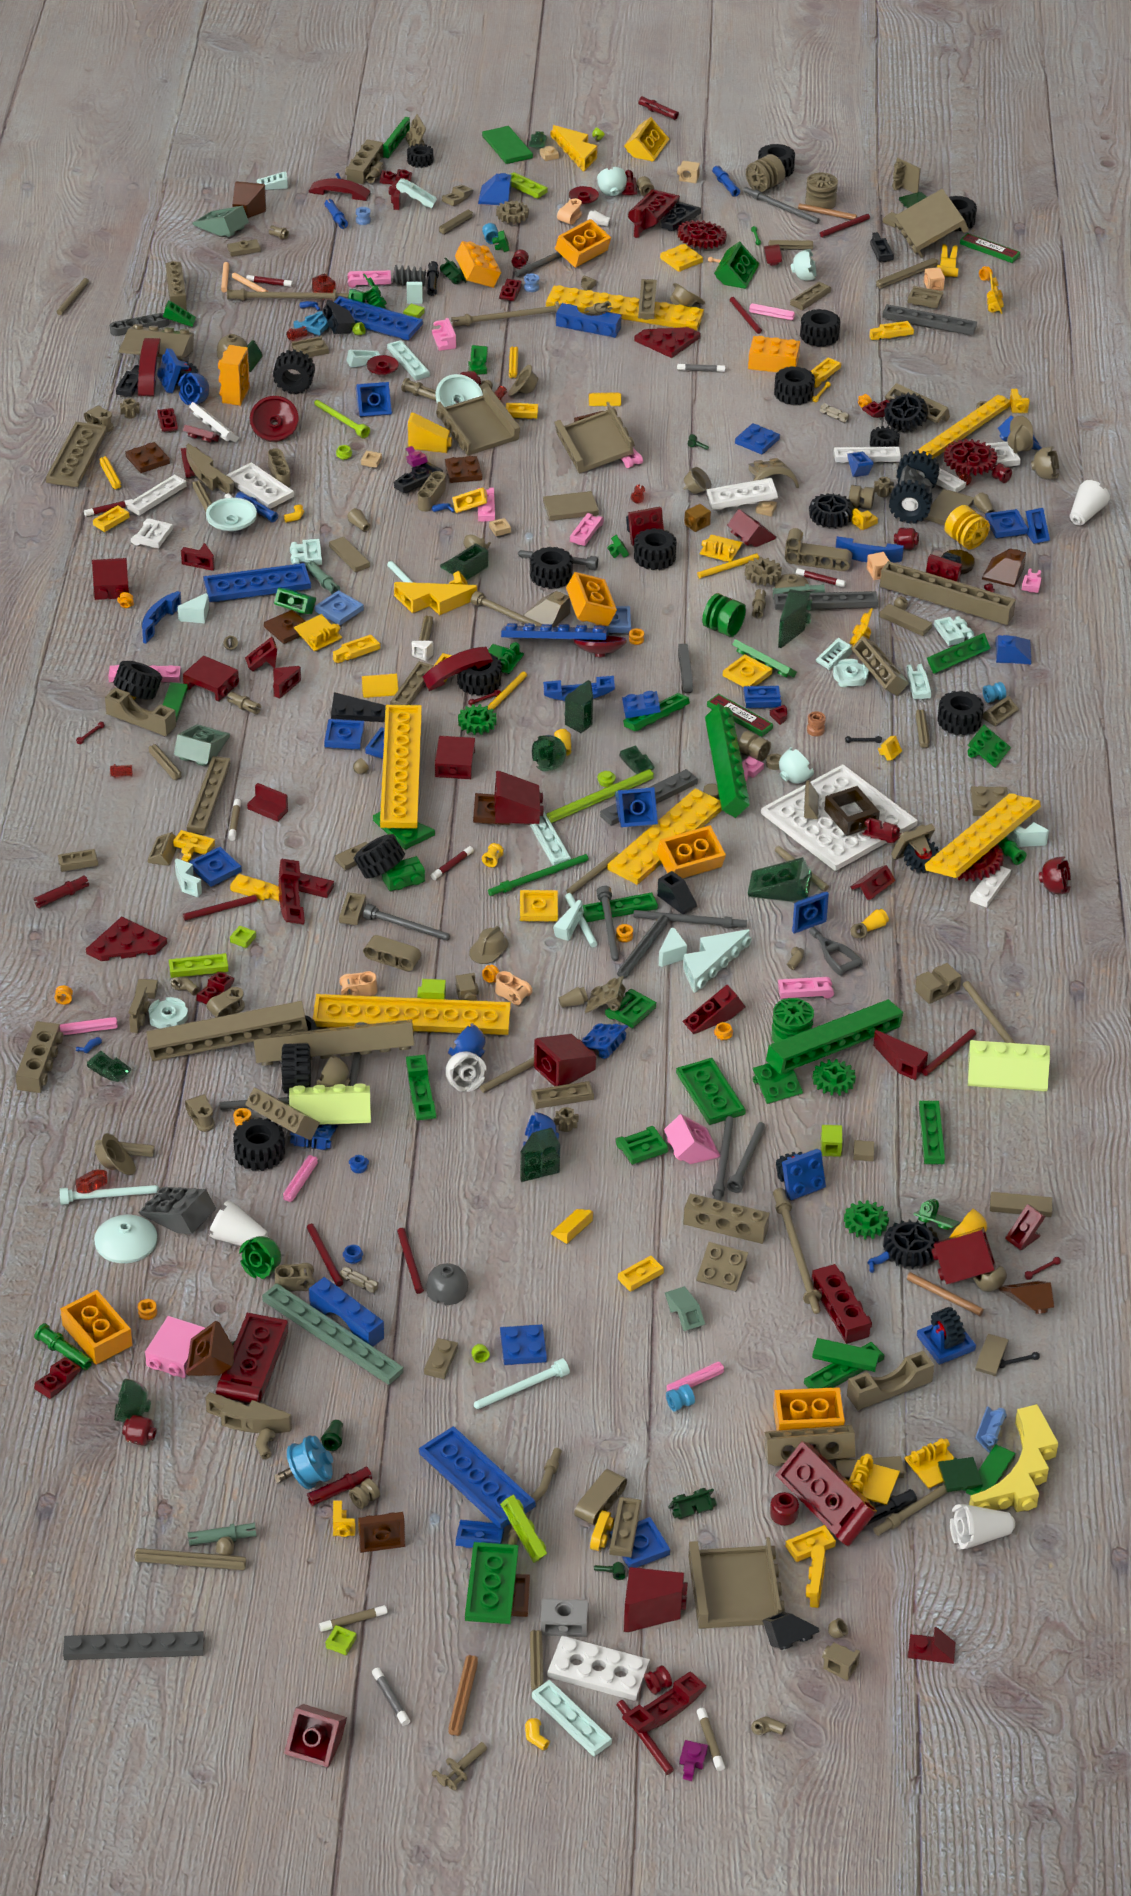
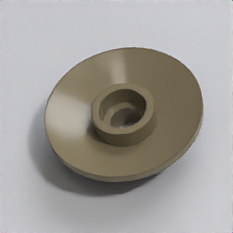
M784 574L781 575V579H778V582H775V588L805 586V584L809 583L803 576Z

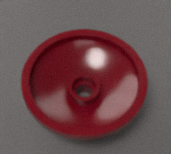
M268 396L259 400L253 406L250 413V425L254 433L261 439L271 442L282 441L291 436L299 422L298 411L295 405L290 400L281 396Z
M608 636L606 640L574 639V643L582 650L594 653L595 657H605V654L615 652L626 644V638Z

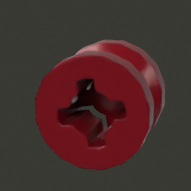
M522 249L515 251L511 260L512 265L517 269L522 268L529 259L528 253Z
M998 463L992 471V477L999 479L1002 483H1007L1013 471L1002 463Z
M662 1665L657 1667L656 1671H649L644 1674L648 1689L655 1695L660 1693L662 1688L668 1689L672 1686L671 1676Z

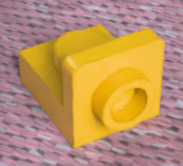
M1011 389V412L1028 413L1029 398H1022L1018 393V389Z
M856 508L853 509L852 523L861 530L878 524V518L868 510L860 512Z
M333 1501V1536H355V1519L347 1518V1510H342V1501Z

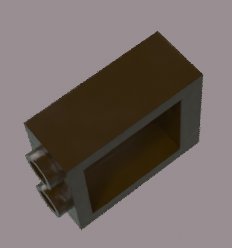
M858 786L825 796V812L846 836L867 830V826H865L866 819L874 818L879 820L880 811ZM855 802L863 811L847 816L840 807Z

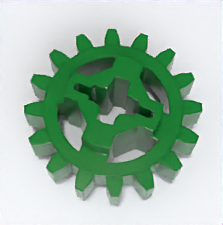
M472 704L471 708L466 706L465 710H460V714H458V726L461 727L462 731L466 730L467 734L473 732V735H476V733L483 735V732L490 733V729L494 730V726L497 725L496 713H493V709L488 710V706L482 707L481 704L478 707Z
M827 1059V1063L821 1061L820 1066L816 1065L815 1071H813V1085H817V1090L823 1089V1094L830 1092L831 1096L834 1093L840 1096L842 1091L848 1093L849 1089H853L856 1081L855 1070H851V1065L845 1066V1061L838 1063V1059H835L834 1062Z
M859 1200L858 1205L852 1203L851 1208H846V1213L844 1214L845 1228H849L850 1234L855 1232L857 1238L862 1235L864 1239H867V1236L875 1239V1234L882 1236V1231H887L889 1224L888 1211H883V1206L877 1207V1202L870 1204L869 1200H866V1203L863 1204Z

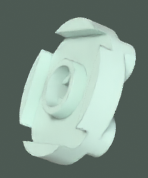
M843 659L833 668V677L840 687L864 686L868 679V668L864 664L858 663L856 659Z
M166 997V1000L161 1002L158 999L150 1005L148 1010L150 1025L159 1029L184 1024L188 1019V1010L185 1007V1003L174 997Z

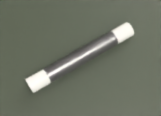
M677 364V370L725 372V365Z
M379 1667L373 1669L372 1674L402 1726L408 1725L410 1719Z

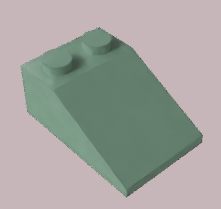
M242 205L210 211L192 223L194 226L216 235H226L229 237L234 235L235 231L244 229V225L248 224L249 220Z
M196 724L177 735L174 755L179 756L181 760H193L198 765L206 766L211 762L212 756L217 757L229 739L230 733Z

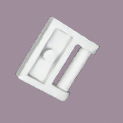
M146 519L140 531L131 538V542L136 546L142 544L159 548L173 530V525L162 521Z

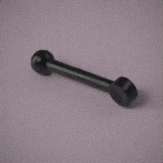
M847 736L845 737V742L875 741L876 743H881L882 737L851 738Z
M1033 1352L1032 1355L1006 1361L1002 1359L999 1368H1005L1008 1364L1029 1359L1038 1360L1040 1354Z

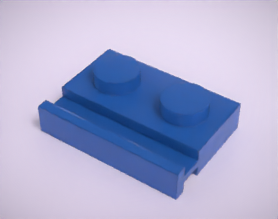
M744 686L743 693L746 708H773L781 706L779 686Z
M460 1520L456 1536V1546L472 1548L474 1542L502 1544L504 1528L500 1530L494 1523Z

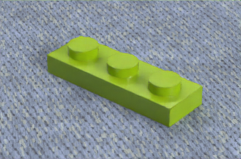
M515 172L510 174L511 187L534 198H540L548 193V187Z
M226 953L168 959L171 978L229 972Z
M514 1495L506 1498L500 1505L531 1560L535 1563L547 1555L546 1546L536 1535L534 1524L530 1519H527L520 1500L516 1499Z

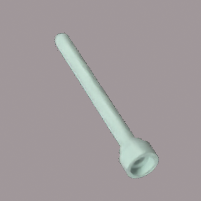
M151 1185L73 1192L68 1190V1188H59L60 1205L69 1204V1202H73L76 1199L157 1193L159 1187Z
M563 1358L559 1359L551 1365L550 1369L475 1401L474 1407L481 1409L553 1376L564 1377L570 1374L568 1364Z

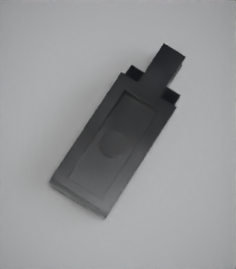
M878 232L872 233L870 245L878 261L886 262L893 260L894 254L886 238H881Z
M135 365L132 371H126L116 388V395L132 397L138 387L139 365Z

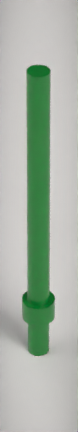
M588 855L578 856L512 881L506 880L501 882L500 885L488 889V894L493 896L501 892L506 893L512 891V888L584 863L589 860Z

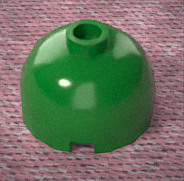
M265 1236L252 1237L246 1240L240 1247L239 1254L242 1253L241 1265L245 1272L253 1278L258 1276L264 1279L270 1276L281 1263L280 1248L271 1238Z

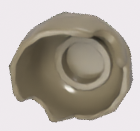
M472 534L466 535L463 540L466 550L477 556L485 554L491 544L490 542L485 544L484 538L480 539Z
M998 1266L994 1271L973 1277V1280L982 1291L992 1292L1004 1284L1007 1279V1273L1002 1266Z

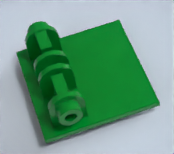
M363 274L371 288L369 291H366L365 300L367 303L387 309L385 307L387 302L381 296L377 285H375L371 277L367 278Z
M517 642L511 643L510 649L492 644L488 649L489 653L498 657V660L501 661V672L507 674L513 671L524 656V653L520 652V645Z
M983 725L968 743L970 748L967 752L971 758L979 754L996 768L1011 747L988 727Z
M769 1063L752 1068L755 1074L752 1077L753 1082L760 1086L766 1104L803 1094L794 1069L780 1074Z
M930 1199L922 1203L920 1210L913 1214L918 1216L919 1221L925 1223L933 1221L938 1223V1227L946 1230L954 1228L961 1223L937 1214L939 1202L936 1199Z

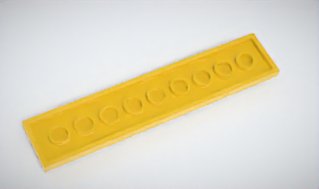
M554 285L546 300V307L555 306V302L558 301L559 305L565 303L577 306L578 311L581 313L589 312H584L585 308L591 307L595 303L609 301L611 306L608 307H612V309L607 312L621 314V319L674 328L689 327L696 331L704 315V309L655 302L654 319L638 318L640 299L636 297L630 298L622 295L593 292L591 290L586 291L561 285Z
M386 705L380 828H417L422 705Z
M316 994L313 1020L316 1027L338 1028L355 1026L358 1022L374 1024L412 1019L413 1031L461 1033L467 1026L470 1027L471 1023H473L483 1034L508 1035L511 1002Z

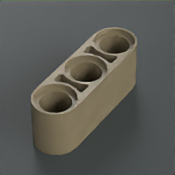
M278 448L270 449L268 451V467L272 477L290 487V469L282 450Z
M435 471L431 473L418 491V509L420 511H430L432 506L437 503L445 492L446 475L444 472Z
M374 935L363 949V953L368 959L404 971H412L422 956L420 950L414 946L379 935Z
M606 1469L578 1502L574 1515L595 1526L601 1511H608L623 1493L627 1485V1478Z

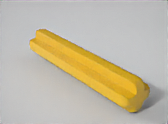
M512 346L510 347L509 377L516 378L518 374V347Z
M106 456L99 459L100 465L113 489H120L121 481Z

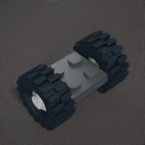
M915 450V453L910 451L908 455L905 454L900 459L896 475L898 484L892 490L889 508H891V514L894 513V517L896 519L899 517L901 522L906 520L908 524H910V521H913V524H915L917 520L921 522L924 518L926 519L930 513L933 500L931 489L935 487L940 471L939 463H936L937 459H932L930 453L926 455L925 451L919 453V450Z

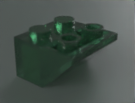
M475 543L442 563L440 568L451 574L460 571L464 578L468 580L488 567V550Z
M590 680L579 685L578 688L565 697V725L579 733L584 732L593 725V692Z
M552 1128L533 1132L521 1149V1182L560 1173V1143Z

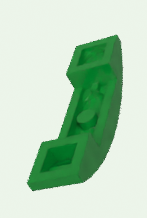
M426 1055L407 1056L406 1067L416 1120L435 1119L436 1110L431 1094Z

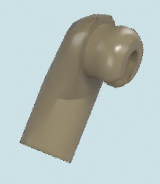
M793 947L791 950L792 958L787 963L790 969L795 970L802 961L805 954L802 948Z
M174 977L171 980V986L177 991L187 990L194 996L200 991V988L188 978Z
M269 1428L261 1430L255 1442V1446L262 1459H268L272 1455L267 1444L273 1441L275 1432Z
M765 1716L755 1720L751 1725V1729L756 1735H762L771 1731L783 1735L787 1724Z

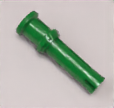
M1005 837L997 844L1002 849V853L1005 856H1009L1015 865L1021 864L1026 859L1027 853L1024 850H1020L1016 842L1010 841Z
M43 1323L36 1330L34 1338L48 1345V1349L60 1352L83 1370L89 1369L92 1365V1358L64 1340L61 1333L51 1330L48 1324Z

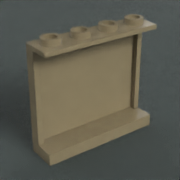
M943 188L895 215L897 228L901 231L903 237L906 238L915 254L918 253L921 258L923 257L920 252L921 249L959 227L963 233L969 231L965 220Z
M489 386L483 388V396L447 407L438 402L437 417L442 420L445 428L450 430L453 439L459 443L461 450H464L467 456L519 440L520 426Z
M606 402L608 410L564 426L561 420L554 421L556 433L579 474L634 454L633 447L635 444L633 438L629 437L627 428L623 427V422L620 417H617L615 407H611L609 402Z
M766 1537L765 1546L699 1550L698 1541L689 1542L688 1559L698 1629L764 1625L763 1619L785 1612L784 1600L780 1601L779 1596H782L781 1582H777L776 1579L779 1577L778 1564H774L773 1559H776L775 1546H771L770 1537Z

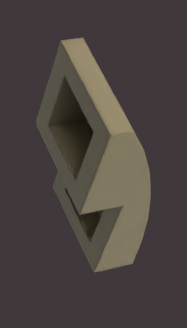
M465 185L455 186L452 193L442 196V201L451 206L458 205L466 200L473 193L474 189Z
M988 1334L975 1370L996 1376L1009 1339Z

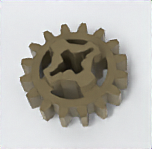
M504 201V204L500 203V206H497L496 216H498V219H501V222L521 223V220L526 221L529 215L527 205L518 201Z
M760 557L759 560L754 558V561L749 560L748 564L745 565V576H747V580H751V583L757 582V585L761 583L766 586L767 583L773 585V581L778 582V579H781L782 567H780V563H775V560L770 561L769 558L764 559Z

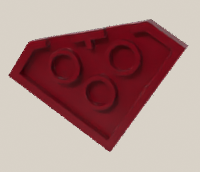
M689 327L644 329L634 336V341L673 358L700 339L701 333Z
M121 916L86 948V954L99 961H109L110 957L118 956L121 959L136 957V954L141 953L155 955L167 945V938Z

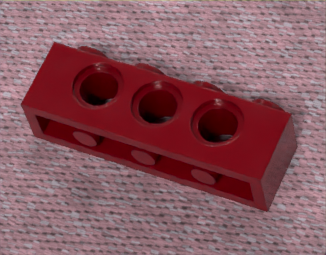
M836 1264L812 1270L814 1290L821 1292V1302L845 1343L848 1344L868 1338L870 1328H872L871 1318L868 1315L866 1316L862 1303L857 1301L854 1296L852 1286H848L843 1271H840Z

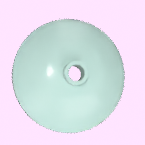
M453 374L446 376L439 382L435 396L437 404L441 402L444 407L457 404L455 401L460 403L483 396V393L473 379L465 375Z
M241 498L217 500L206 510L207 521L215 528L223 531H238L247 528L257 517L255 506Z
M130 1214L115 1216L102 1223L97 1229L94 1239L95 1247L103 1258L111 1262H137L147 1257L155 1249L157 1231L150 1221L141 1216Z

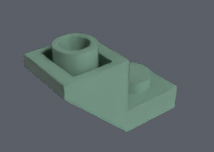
M685 1286L665 1292L671 1313L678 1312L683 1331L705 1325L699 1303Z

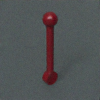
M495 690L492 694L477 698L475 700L470 699L468 701V704L472 706V704L475 705V703L483 701L485 699L494 696L497 697L501 693V691Z
M99 722L98 726L83 737H78L76 739L77 744H83L87 737L98 729L104 728V722Z
M1054 1257L1053 1261L1035 1269L1034 1271H1026L1024 1275L1025 1279L1031 1280L1033 1278V1275L1043 1271L1044 1269L1054 1264L1059 1265L1061 1263V1259L1059 1257Z

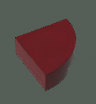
M785 705L770 710V716L779 725L787 719V707Z

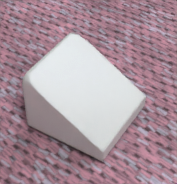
M412 641V656L428 661L433 656V641Z

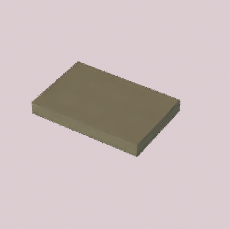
M943 489L932 503L930 513L925 520L945 526L950 513L961 505L971 507L974 503V497Z
M592 491L543 496V503L550 521L585 517L587 513L593 514V516L599 515Z

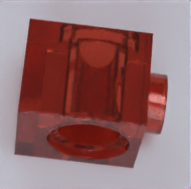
M325 273L312 278V292L333 293V290L336 289L335 281Z

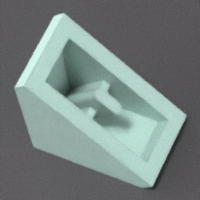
M407 282V304H422V282Z
M205 593L179 605L178 620L181 622L205 623L209 610L208 594Z
M675 928L670 929L659 951L658 966L661 967L682 961L684 954H687V944Z

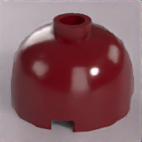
M1065 856L1049 859L1043 865L1042 872H1039L1040 883H1043L1044 887L1051 893L1066 894L1070 891L1071 886H1067V881L1071 880L1068 860H1064Z

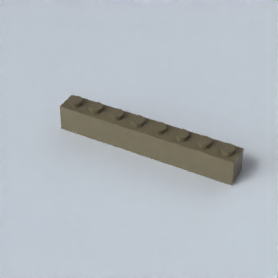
M890 561L881 570L880 587L979 616L1000 624L1008 625L1014 616L1016 599Z
M302 1001L146 1031L148 1048L153 1062L253 1042L256 1036L308 1031L303 1003Z
M412 1019L256 1036L253 1040L256 1063H261L262 1066L272 1065L273 1061H281L283 1044L308 1043L311 1060H313L312 1057L320 1056V1059H328L335 1054H340V1057L351 1056L353 1052H360L361 1055L372 1053L371 1050L389 1052L391 1048L398 1047L399 1050L411 1049V1046L415 1045Z

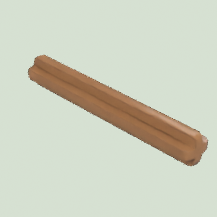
M466 1656L448 1727L450 1735L459 1736L461 1734L478 1665L477 1656Z

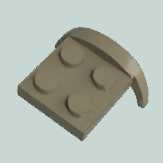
M772 458L765 462L756 460L754 463L748 464L749 471L755 476L753 481L762 480L774 474H783L790 477L794 481L796 488H799L794 473L778 458Z

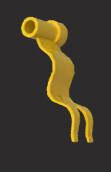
M942 244L941 263L937 265V268L940 267L944 276L958 277V268H955L958 245L952 247L950 258H948L947 245Z

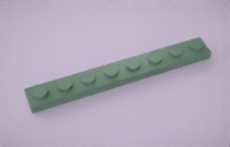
M276 1283L262 1295L263 1302L386 1384L390 1385L403 1374V1367L279 1284Z

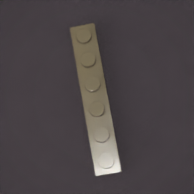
M212 756L187 824V832L196 834L206 833L231 764L230 758Z

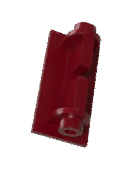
M626 170L627 183L622 195L630 196L637 194L636 177H633L631 170Z
M874 818L866 819L865 826H867V830L862 833L874 839L884 840L887 843L896 842L902 834L897 825L884 822L882 827V821Z

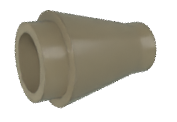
M979 493L974 497V505L984 514L995 512L987 494Z
M357 508L352 509L347 515L348 521L363 532L368 531L370 524L363 512Z
M576 987L563 996L558 997L561 1008L584 1005L585 1002H588V997L584 987Z

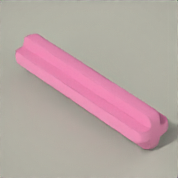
M751 304L749 307L750 313L791 321L795 317L794 311Z
M116 1017L60 1024V1032H63L64 1036L116 1029L118 1024Z
M309 1155L283 1193L285 1201L292 1202L318 1164L316 1156Z
M717 1361L668 1384L666 1390H678L684 1384H688L692 1388L722 1374L724 1366L721 1362Z

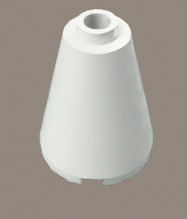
M1086 480L1079 486L1070 513V519L1074 524L1083 525L1108 504L1110 494L1106 488L1103 489L1099 486V482Z
M230 1200L224 1203L227 1206L225 1210L220 1209L210 1228L213 1233L209 1234L213 1239L239 1246L252 1237H268V1232Z
M966 1504L955 1505L952 1509L955 1515L954 1518L950 1519V1531L954 1543H959V1549H968L1010 1535L1015 1528V1520L1008 1512Z

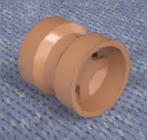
M814 711L808 715L807 733L809 735L821 736L824 734L826 717L822 712Z

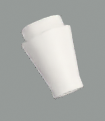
M590 210L587 220L592 219L597 225H609V217L596 210Z

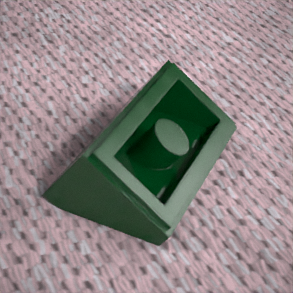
M254 340L247 346L249 372L254 369L263 357Z

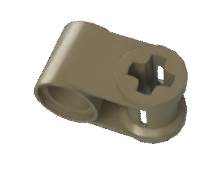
M97 405L84 413V419L87 423L107 426V432L113 430L114 426L111 423L112 413Z
M239 987L229 988L227 991L212 997L206 1007L215 1017L236 1014L245 1008V1003L242 1000L244 992Z
M202 1094L185 1100L188 1115L194 1121L197 1129L203 1132L212 1130L215 1126L212 1118L213 1109L206 1095Z
M309 1263L279 1265L275 1269V1284H279L288 1291H309V1288L315 1284V1279L312 1276L314 1268Z

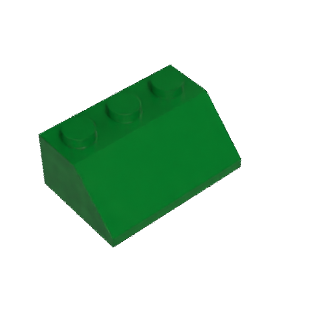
M739 241L725 252L714 274L723 285L745 289L758 268L759 262Z

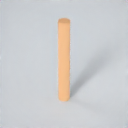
M228 262L223 263L222 292H227Z
M237 273L232 274L233 279L257 292H268V290Z

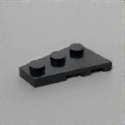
M678 201L676 207L671 209V213L667 214L662 220L661 228L675 231L682 223H686V221H690L701 214V207Z
M429 462L411 468L412 472L403 474L393 482L394 488L402 493H408L417 487H422L431 473L435 471L443 472V470Z
M334 692L331 719L385 722L386 705Z

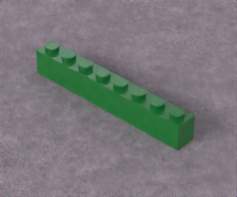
M718 704L705 716L721 809L736 818L750 805L749 794L747 792L733 712L729 707Z
M887 999L772 1043L768 1047L766 1061L780 1074L874 1038L876 1030L887 1033L900 1028L904 1012Z

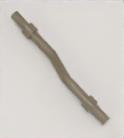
M554 1448L550 1459L545 1464V1473L540 1486L530 1496L535 1500V1503L547 1492L552 1476L557 1472L559 1467L558 1461L562 1453L560 1448ZM511 1526L507 1544L516 1545L520 1538L513 1526Z

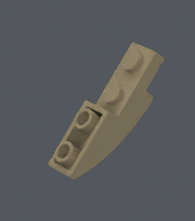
M188 443L186 445L187 460L199 480L212 491L215 488H219L226 494L230 493L231 495L234 492V481L232 478L221 473L219 469L214 468L213 460L210 456L205 455L197 447H193Z
M211 1392L205 1398L206 1412L221 1417L222 1426L251 1433H260L265 1428H269L275 1433L290 1432L292 1429L291 1414L269 1407L264 1403L252 1400L249 1406H246L241 1402H235Z

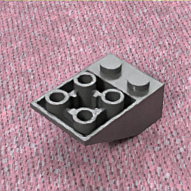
M162 1187L151 1200L145 1203L139 1214L176 1233L193 1234L216 1210V1207L206 1189Z

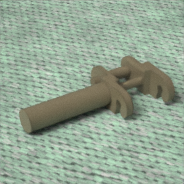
M483 1742L479 1743L458 1763L451 1758H447L446 1763L447 1765L451 1764L453 1771L446 1776L434 1770L432 1776L434 1778L437 1776V1781L444 1787L448 1786L454 1791L457 1790V1784L460 1781L468 1780L467 1774L463 1770L487 1750L486 1745ZM454 1774L458 1777L454 1781L450 1779Z

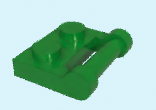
M629 989L622 999L620 1008L616 1011L607 1008L605 1015L609 1019H616L633 1029L656 1009L657 1002L634 989ZM631 1001V1003L628 1006H626L622 1011H620L625 1005H627Z
M649 1126L646 1130L627 1137L621 1136L616 1138L617 1147L623 1151L632 1165L668 1153V1145L654 1126Z

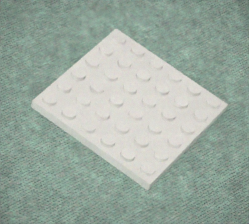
M843 764L810 782L819 795L818 819H805L804 817L805 785L761 808L763 816L834 871L839 870L887 842L863 835L864 831L846 836L825 812V796L858 786L880 811L879 820L882 821V827L884 822L895 824L900 828V833L916 827L918 821ZM855 802L840 807L847 816L863 812Z

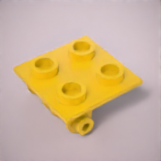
M990 272L991 290L987 293L988 311L994 313L1000 310L1002 314V307H1004L1003 294L1001 289L998 290L997 278H993L992 272Z
M711 534L708 539L702 541L701 546L703 548L699 554L731 562L743 542Z
M873 608L868 613H864L860 620V625L856 624L852 632L854 635L849 642L852 647L862 636L870 639L871 629L868 627Z
M322 614L294 627L314 652L342 639V636L339 634L340 626L338 624L331 625Z
M940 1438L934 1444L929 1443L927 1446H923L922 1449L912 1451L910 1455L904 1457V1460L928 1489L943 1483L938 1462L954 1459V1456L947 1449L950 1443L946 1438Z
M865 1454L861 1456L860 1460H857L849 1482L867 1500L887 1505L900 1471L873 1464L872 1455Z

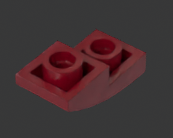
M398 169L396 174L391 171L382 170L379 183L392 185L394 180L399 182L401 178L411 181L412 172Z
M395 180L392 186L389 187V195H391L393 210H399L401 197L400 191L396 188L398 181Z
M779 244L764 246L767 264L774 266L782 262Z
M506 279L499 299L515 301L522 287V281Z
M886 399L879 404L873 401L864 406L862 410L873 418L885 417L886 403L890 401Z
M173 408L157 410L162 432L178 430Z
M223 972L215 973L208 979L207 987L197 994L196 1001L207 1005L212 997L227 991L232 986L235 978Z
M64 1357L50 1366V1373L36 1381L34 1389L51 1399L76 1377L81 1367Z

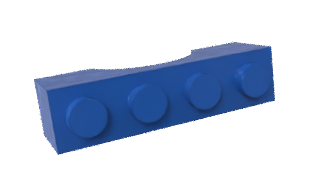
M562 303L556 312V326L616 338L621 329L622 315L605 312L602 315L589 316L579 312L575 305Z
M323 1277L309 1288L310 1306L324 1315H327L329 1312L335 1313L345 1321L354 1335L372 1347L384 1339V1321L327 1278Z

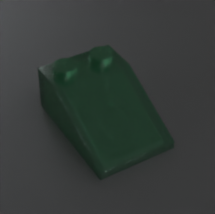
M789 590L780 618L778 648L784 647L801 634L807 624H810L811 613H809V610L812 608L810 592Z
M804 857L753 870L748 896L790 902L808 897L812 873Z

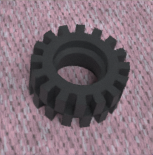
M415 144V146L411 145V147H408L407 163L409 165L415 166V168H418V166L423 168V166L428 167L431 163L433 164L434 152L431 146Z
M881 426V428L876 427L870 434V447H899L900 434L895 428L889 429V426L887 428H884V426Z

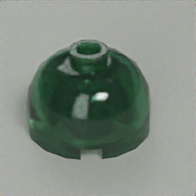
M554 735L537 737L538 740L534 741L532 745V759L539 765L536 767L541 771H553L562 766L566 759V747L563 741Z
M125 1378L118 1395L119 1401L116 1404L114 1420L125 1423L126 1419H130L133 1415L142 1416L144 1412L148 1413L151 1405L146 1388L140 1382Z

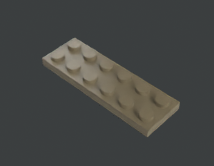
M76 421L46 476V483L78 487L108 431L107 426Z

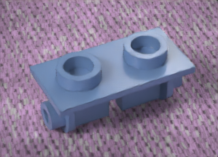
M987 1406L975 1439L988 1452L997 1443L1001 1430L1000 1426L1007 1417L1006 1411L1003 1408L993 1411Z

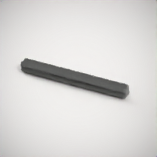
M664 915L659 916L618 969V976H624V978L628 976L669 921Z

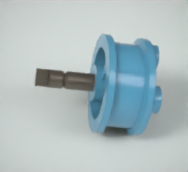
M309 1435L303 1439L302 1443H293L288 1446L287 1460L290 1468L274 1475L276 1483L294 1475L301 1486L310 1490L316 1486L317 1482H327L332 1478L333 1470L331 1463H333V1457L329 1451L325 1450L317 1436Z

